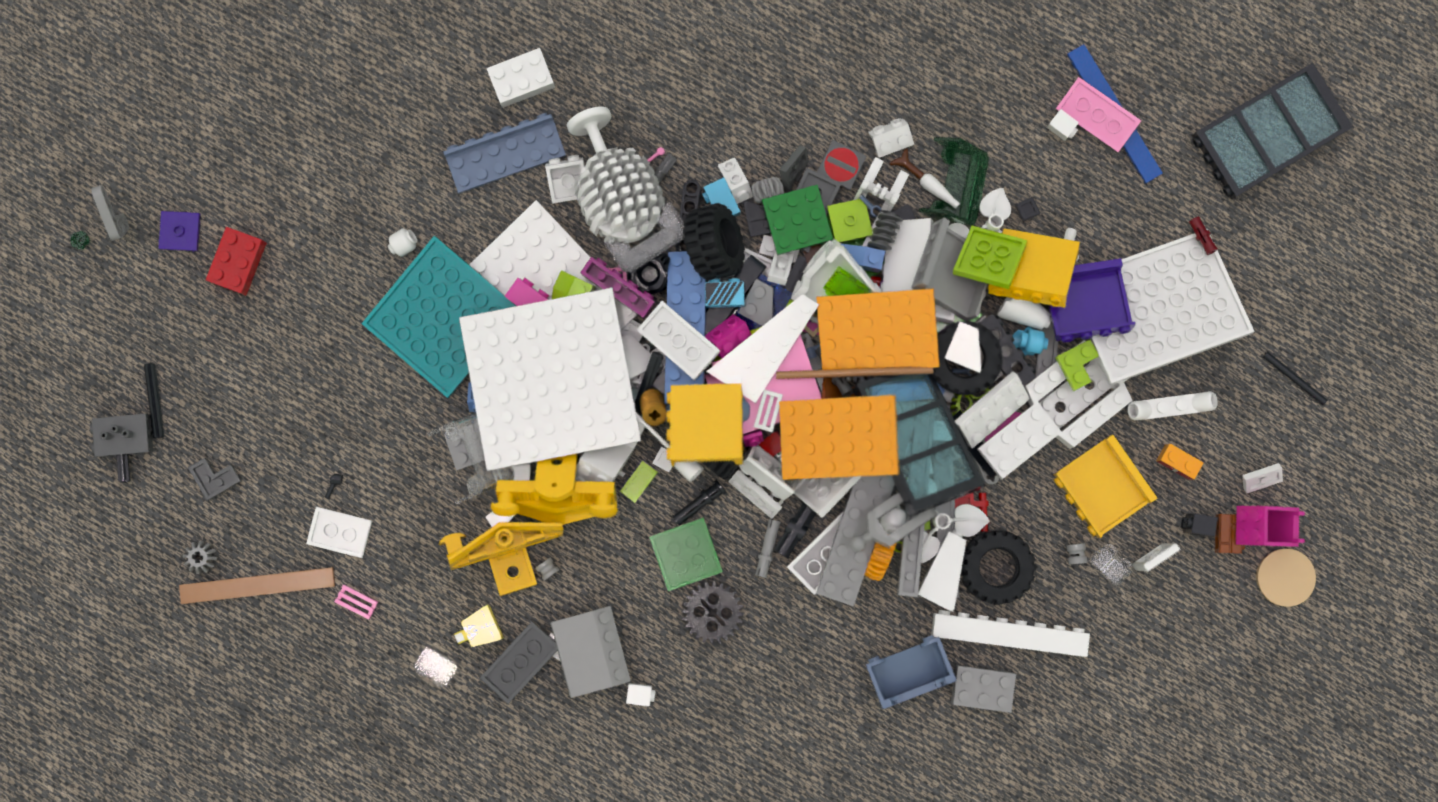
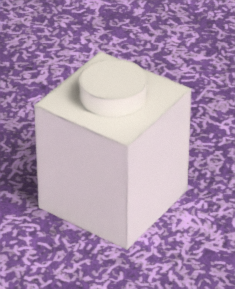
M1060 109L1047 128L1065 141L1068 137L1072 139L1078 131L1076 126L1079 122Z
M629 683L626 704L650 706V702L655 700L656 690H652V685Z

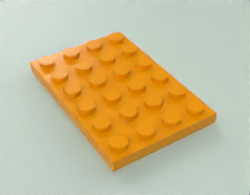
M934 288L816 297L817 304H819L817 312L822 370L887 367L933 368L940 366Z
M896 395L779 401L782 480L899 475Z

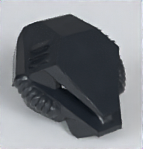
M664 252L652 255L648 253L638 254L631 260L628 279L639 286L637 289L642 293L646 291L651 295L662 292L667 287L670 258Z

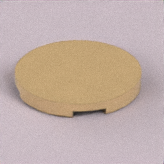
M1278 549L1262 559L1257 569L1256 579L1260 591L1268 601L1279 606L1290 607L1301 604L1308 599L1315 587L1316 573L1313 564L1303 553L1294 549Z

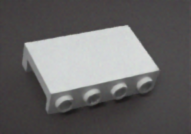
M931 218L896 222L900 229H893L897 236H891L895 242L888 243L892 250H885L884 264H882L883 282H881V290L883 292L914 290L911 287L932 224L934 223Z

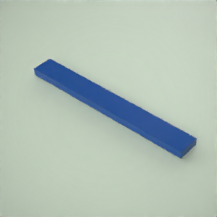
M1084 44L1067 54L1082 80L1122 107ZM1135 129L1123 148L1146 184L1160 176L1162 171Z

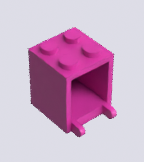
M1237 506L1236 545L1299 547V543L1305 542V539H1299V515L1305 516V512L1299 511V508Z

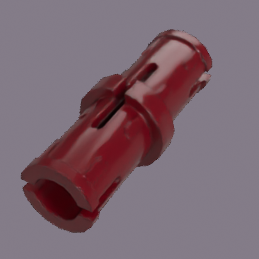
M1200 216L1190 220L1188 223L1194 230L1196 240L1200 241L1206 254L1210 255L1216 252L1218 248L1210 237V231L1206 230Z

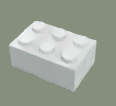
M540 48L487 68L502 108L555 88Z

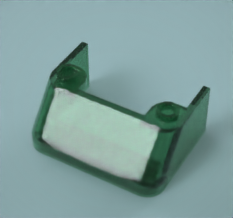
M934 137L933 141L944 146L941 156L943 161L949 165L945 188L960 205L955 209L943 200H935L930 208H920L919 212L934 219L946 218L952 223L972 226L976 223L989 162L988 154L961 138Z

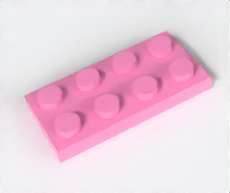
M1078 77L1056 108L1058 111L1061 109L1079 122L1078 125L1117 152L1121 150L1141 123L1140 119L1080 77Z

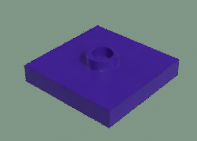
M161 211L158 249L198 251L201 214Z

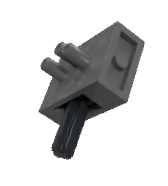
M150 414L92 418V423L90 424V432L93 435L92 453L95 457L117 456L119 483L130 482L128 455L153 453Z

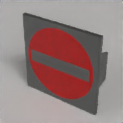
M832 140L817 173L851 190L867 156Z

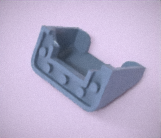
M934 635L923 638L924 643L886 658L880 659L879 656L868 660L869 664H866L882 710L957 681L939 637L934 638Z

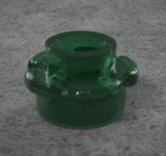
M79 231L71 235L70 241L74 248L82 250L89 244L90 239L87 233Z

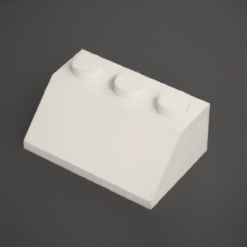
M759 445L750 447L745 453L743 464L739 465L740 470L744 474L752 476L760 486H765L776 498L784 501L796 490L799 479L782 480V463Z

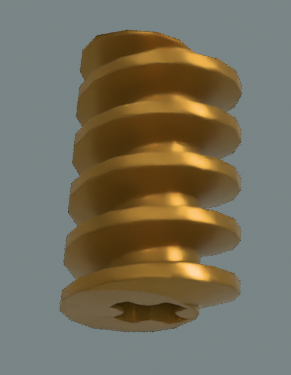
M656 389L646 390L640 397L642 418L648 425H661L667 418L663 395Z

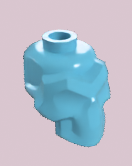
M1028 326L1024 331L1018 329L1012 335L1015 340L1012 343L1016 348L1019 347L1025 356L1041 354L1043 349H1047L1048 338H1045L1043 331Z

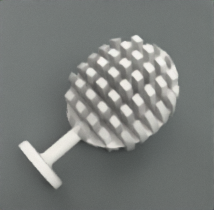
M607 107L589 108L573 116L567 123V129L570 134L575 136L589 135L596 152L593 157L588 159L585 167L582 168L575 188L581 212L585 216L586 224L590 226L589 230L596 236L599 232L601 237H605L604 242L606 244H612L614 240L618 243L623 242L622 244L639 241L652 232L653 227L659 221L660 212L665 203V198L662 196L663 191L659 186L657 177L654 175L653 167L649 165L650 162L644 156L641 159L639 155H634L636 152L634 148H626L625 153L622 149L617 150L618 147L606 148L599 130L610 122V110Z

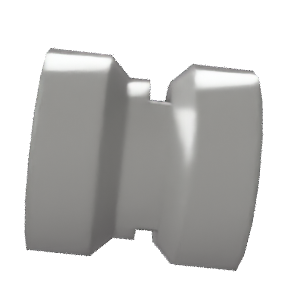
M1086 543L1066 545L1067 552H1069V565L1088 563L1087 556L1085 555Z

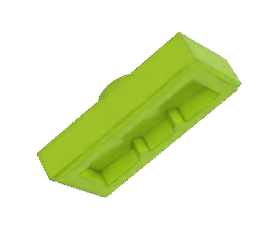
M642 461L620 492L636 503L658 472Z

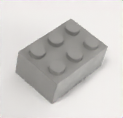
M955 665L954 675L957 681L953 682L951 704L1012 712L1016 680L1015 673Z

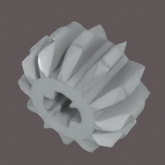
M777 177L762 179L752 185V195L756 203L762 204V199L784 194L783 183Z
M199 541L198 544L192 542V548L186 547L185 549L189 554L183 555V558H188L184 565H190L189 571L196 570L197 574H201L202 570L205 573L209 572L208 566L211 568L215 566L211 560H217V557L211 555L216 550H209L211 547L210 543L204 545V541ZM196 556H203V560L197 559Z

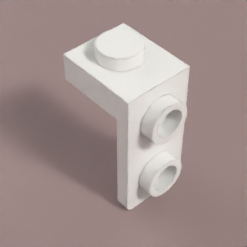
M735 158L718 165L737 204L753 197L749 182Z

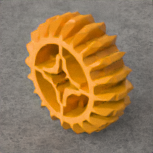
M875 542L864 576L880 581L891 562L897 543L888 548Z

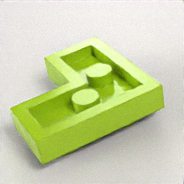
M1089 339L1055 357L1073 391L1092 382L1083 364L1099 357Z

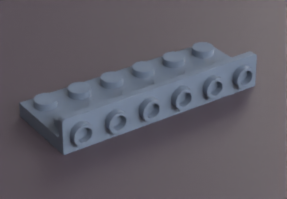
M547 113L540 114L535 120H523L518 123V126H506L498 133L489 132L478 140L472 138L465 141L463 145L447 147V150L443 153L447 159L458 193L460 194L549 163L550 159L566 157L552 115H547Z

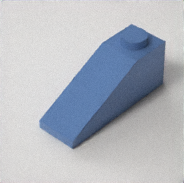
M841 244L864 270L875 273L881 271L885 255L884 250Z

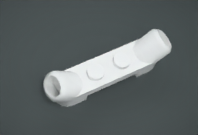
M1208 391L1132 401L1128 404L1127 413L1132 420H1148L1212 411L1217 407V397L1215 393Z

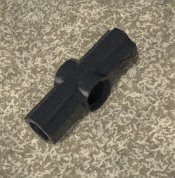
M803 502L794 518L792 517L789 521V524L783 531V536L776 544L774 550L788 558L798 541L800 542L809 528L808 525L813 520L816 512Z

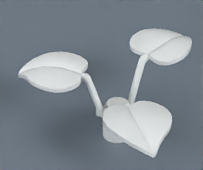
M1003 188L988 193L980 202V213L984 217H988L985 225L981 228L1002 233L1000 228L1004 220L1011 213V206ZM953 223L948 226L949 229L963 238H967L969 229L964 224Z
M930 478L927 495L937 491L935 483ZM969 504L956 507L954 511L955 518L951 519L947 514L936 511L937 515L933 518L934 529L929 534L924 531L921 563L930 560L937 554L940 541L938 538L933 537L932 534L938 531L939 528L946 529L950 526L951 522H955V530L963 534L964 537H970L977 534L989 523L988 517L980 509Z

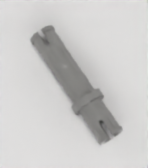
M768 520L762 550L758 554L759 561L755 576L767 578L770 562L773 561V549L781 523L779 521Z

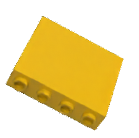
M1004 228L1002 234L1027 240V246L1010 289L989 284L988 294L1065 308L1075 262L1079 254L1080 242Z
M741 383L671 385V392H667V404H670V411H667V422H670V429H667V441H670V448L666 450L667 460H670L671 465L675 466V462L734 461L735 465L743 464V390Z
M1114 435L1108 436L1053 474L1056 477L1054 479L1055 484L1060 489L1063 488L1067 493L1065 498L1071 505L1074 503L1078 509L1076 514L1082 521L1085 519L1089 525L1087 527L1088 531L1093 537L1096 535L1097 538L1103 537V534L1148 503L1158 499Z

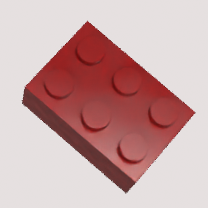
M226 227L206 281L247 296L267 243L262 239Z

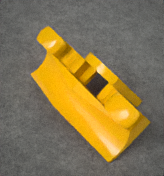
M578 453L537 461L535 481L497 480L496 495L498 503H491L490 508L493 513L499 516L507 517L520 514L546 523H562V525L592 517L610 518L615 516L618 511L615 483L575 481ZM555 460L562 461V463L559 465L552 464V462Z
M540 521L541 523L499 522L464 547L462 546L461 539L467 536L463 533L449 534L439 541V545L446 544L447 558L451 570L489 559L499 595L504 596L537 585L526 547L563 536L562 523H546ZM510 567L518 569L519 573L516 577H510L507 574Z

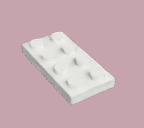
M663 301L660 302L637 329L641 335L694 380L701 375L721 352Z
M1012 371L954 422L967 444L973 449L1030 398L1018 375Z

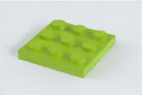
M971 226L954 266L953 274L1010 289L1027 246V240Z

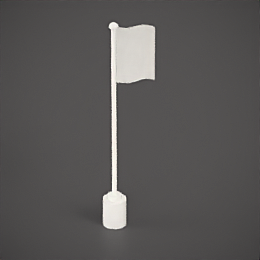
M629 334L622 336L629 379L631 380L646 371L651 353ZM636 413L637 419L666 448H670V445ZM675 462L674 466L689 482L697 478L704 469L698 462Z

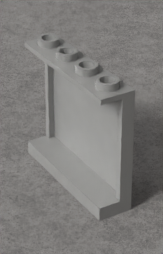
M942 218L932 224L911 288L914 290L934 288L935 303L961 319L968 321L980 314L981 303L986 296L988 284L953 274L954 266L966 239L949 229L950 221Z

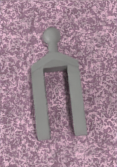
M915 482L909 485L913 496L920 491ZM898 492L867 513V534L862 537H853L850 542L851 549L856 552L863 551L866 543L870 540L889 548L934 518L937 512L934 508L924 511L888 535L878 519L904 503Z

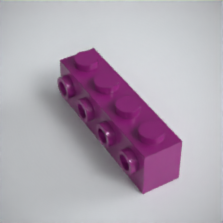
M591 257L581 270V275L602 290L612 288L614 299L645 320L655 306L654 297L646 291L644 293L640 292L637 289L639 286L631 280L628 282L621 278L623 275L617 270L613 269L611 271L606 268L607 264L600 258L595 260Z

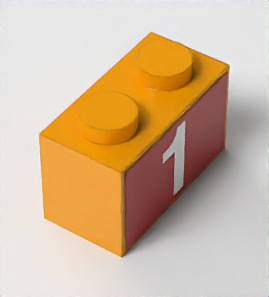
M1170 443L1165 444L1156 460L1188 480L1196 478L1204 463Z

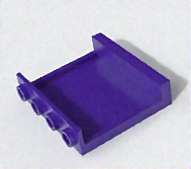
M1122 258L1074 266L1065 308L1049 305L1056 341L1062 340L1063 343L1073 341L1075 338L1086 340L1094 335L1106 337L1114 332H1119L1120 334L1131 332L1136 322H1132L1121 268L1123 267Z

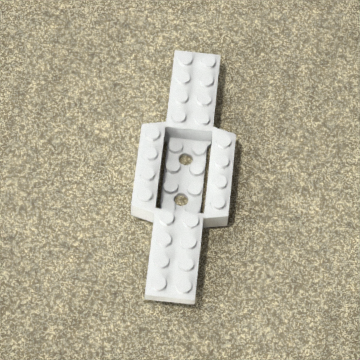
M1097 357L1084 367L1090 379L1094 382L1093 389L1088 390L1083 386L1073 391L1068 381H1066L1039 403L1038 401L1066 379L1056 361L1024 386L1030 398L1028 400L1030 407L977 450L1002 480L1054 438H1057L1071 449L1132 401L1124 384L1126 380L1110 385ZM1109 389H1114L1105 397H1103L1100 401H1098L1095 405H1093L1090 409H1088L1085 413H1083L1080 417H1078L1075 421H1073L1070 425H1068L1065 429H1063L1062 431L1060 430L1062 426H1064L1077 414L1083 411L1086 407H1088L1106 391H1108ZM1057 402H1062L1065 405L1064 412L1059 413L1056 411L1055 404Z

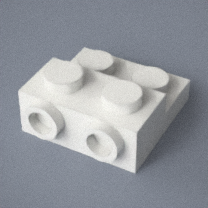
M571 155L567 157L568 160L560 161V158H553L549 160V163H546L545 168L552 204L577 199L575 188L579 181L581 170L585 167L583 157L579 158V155Z

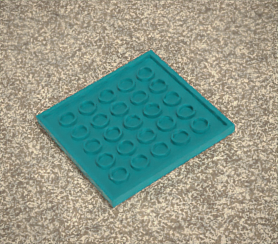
M433 236L361 324L444 396L449 398L469 375L459 318L516 307L517 305L504 297L505 295L438 237Z

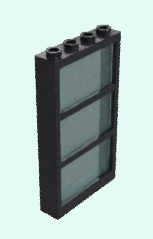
M1311 63L1196 131L1192 135V141L1196 148H1200L1203 152L1202 157L1207 165L1210 164L1214 171L1212 173L1215 179L1221 181L1224 186L1222 187L1224 194L1234 199L1347 132L1353 126L1314 63Z
M932 374L874 376V378L869 380L863 378L856 382L857 384L853 388L855 397L896 395L899 475L891 476L910 517L978 491L984 486L982 478Z

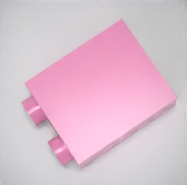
M801 334L777 371L812 370ZM720 360L712 362V365L714 366ZM775 373L765 390L782 394L781 401L821 399L815 378L776 379ZM711 374L705 375L707 384H725ZM763 393L756 403L743 396L750 405L749 418L743 422V435L759 430V428H754ZM771 395L766 396L759 421L760 425L763 424ZM774 397L767 427H770L778 397ZM780 409L777 414L775 425L780 424Z

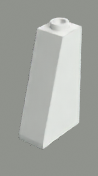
M955 530L952 533L946 532L939 550L934 556L918 590V595L951 612L955 608L966 540L962 538L963 534Z

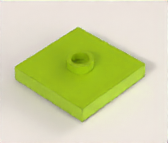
M861 199L827 206L833 236L839 243L870 237L873 234L867 206Z

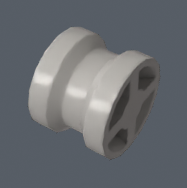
M551 557L535 568L537 572L542 574L544 581L559 571V568L554 566Z

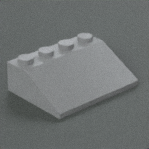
M611 606L550 622L570 698L631 681Z

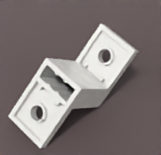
M637 419L641 437L645 426ZM638 442L584 452L577 464L575 481L614 482L632 455Z

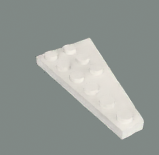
M802 294L706 372L725 384L741 383L743 396L756 403L819 304Z

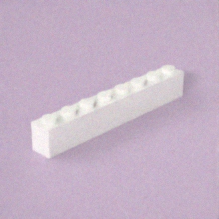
M939 610V613H934L931 635H934V637L1083 657L1088 655L1090 634L1084 633L1085 629L1073 627V631L1065 630L1066 626L1054 625L1053 629L1046 628V624L1035 622L1034 626L1027 625V621L1016 620L1015 623H1008V619L996 617V621L988 620L989 616L977 615V618H970V614L958 612V616L950 615V611Z

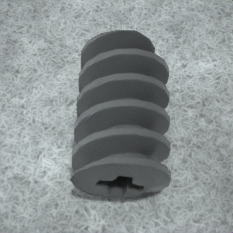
M882 210V213L878 215L879 220L875 223L877 227L873 228L874 234L870 236L871 241L868 242L867 246L884 251L892 250L888 243L895 242L891 238V236H897L893 229H900L896 222H902L903 219L895 213Z

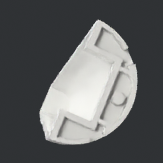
M833 239L832 242L829 240L809 261L802 272L804 274L801 281L798 280L795 285L791 299L796 300L803 294L817 303L816 297L883 291L877 283H873L847 249L837 240Z

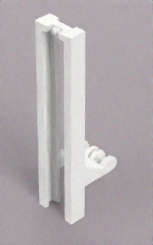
M875 157L853 200L860 199L861 195L866 197L867 193L870 192L872 195L885 200L881 208L882 210L891 212L909 174L901 170L889 192L887 187L881 188V184L877 183L876 185L873 183L884 162ZM877 216V218L875 219V221H874V223H873V225H872V231H873V228L877 227V226L875 225V223H876V221L879 220V219H878V216ZM866 237L862 246L868 247L867 244L871 241L870 237ZM812 316L810 318L811 322L818 324V319Z

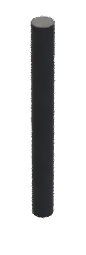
M1268 351L1264 354V359L1321 405L1328 401V399Z

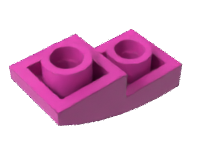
M761 429L743 435L745 447L757 446L764 441Z

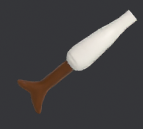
M908 148L903 151L901 157L890 162L889 165L905 167L920 180V184L924 189L950 204L953 208L956 209L960 205L934 176L924 174L910 163Z

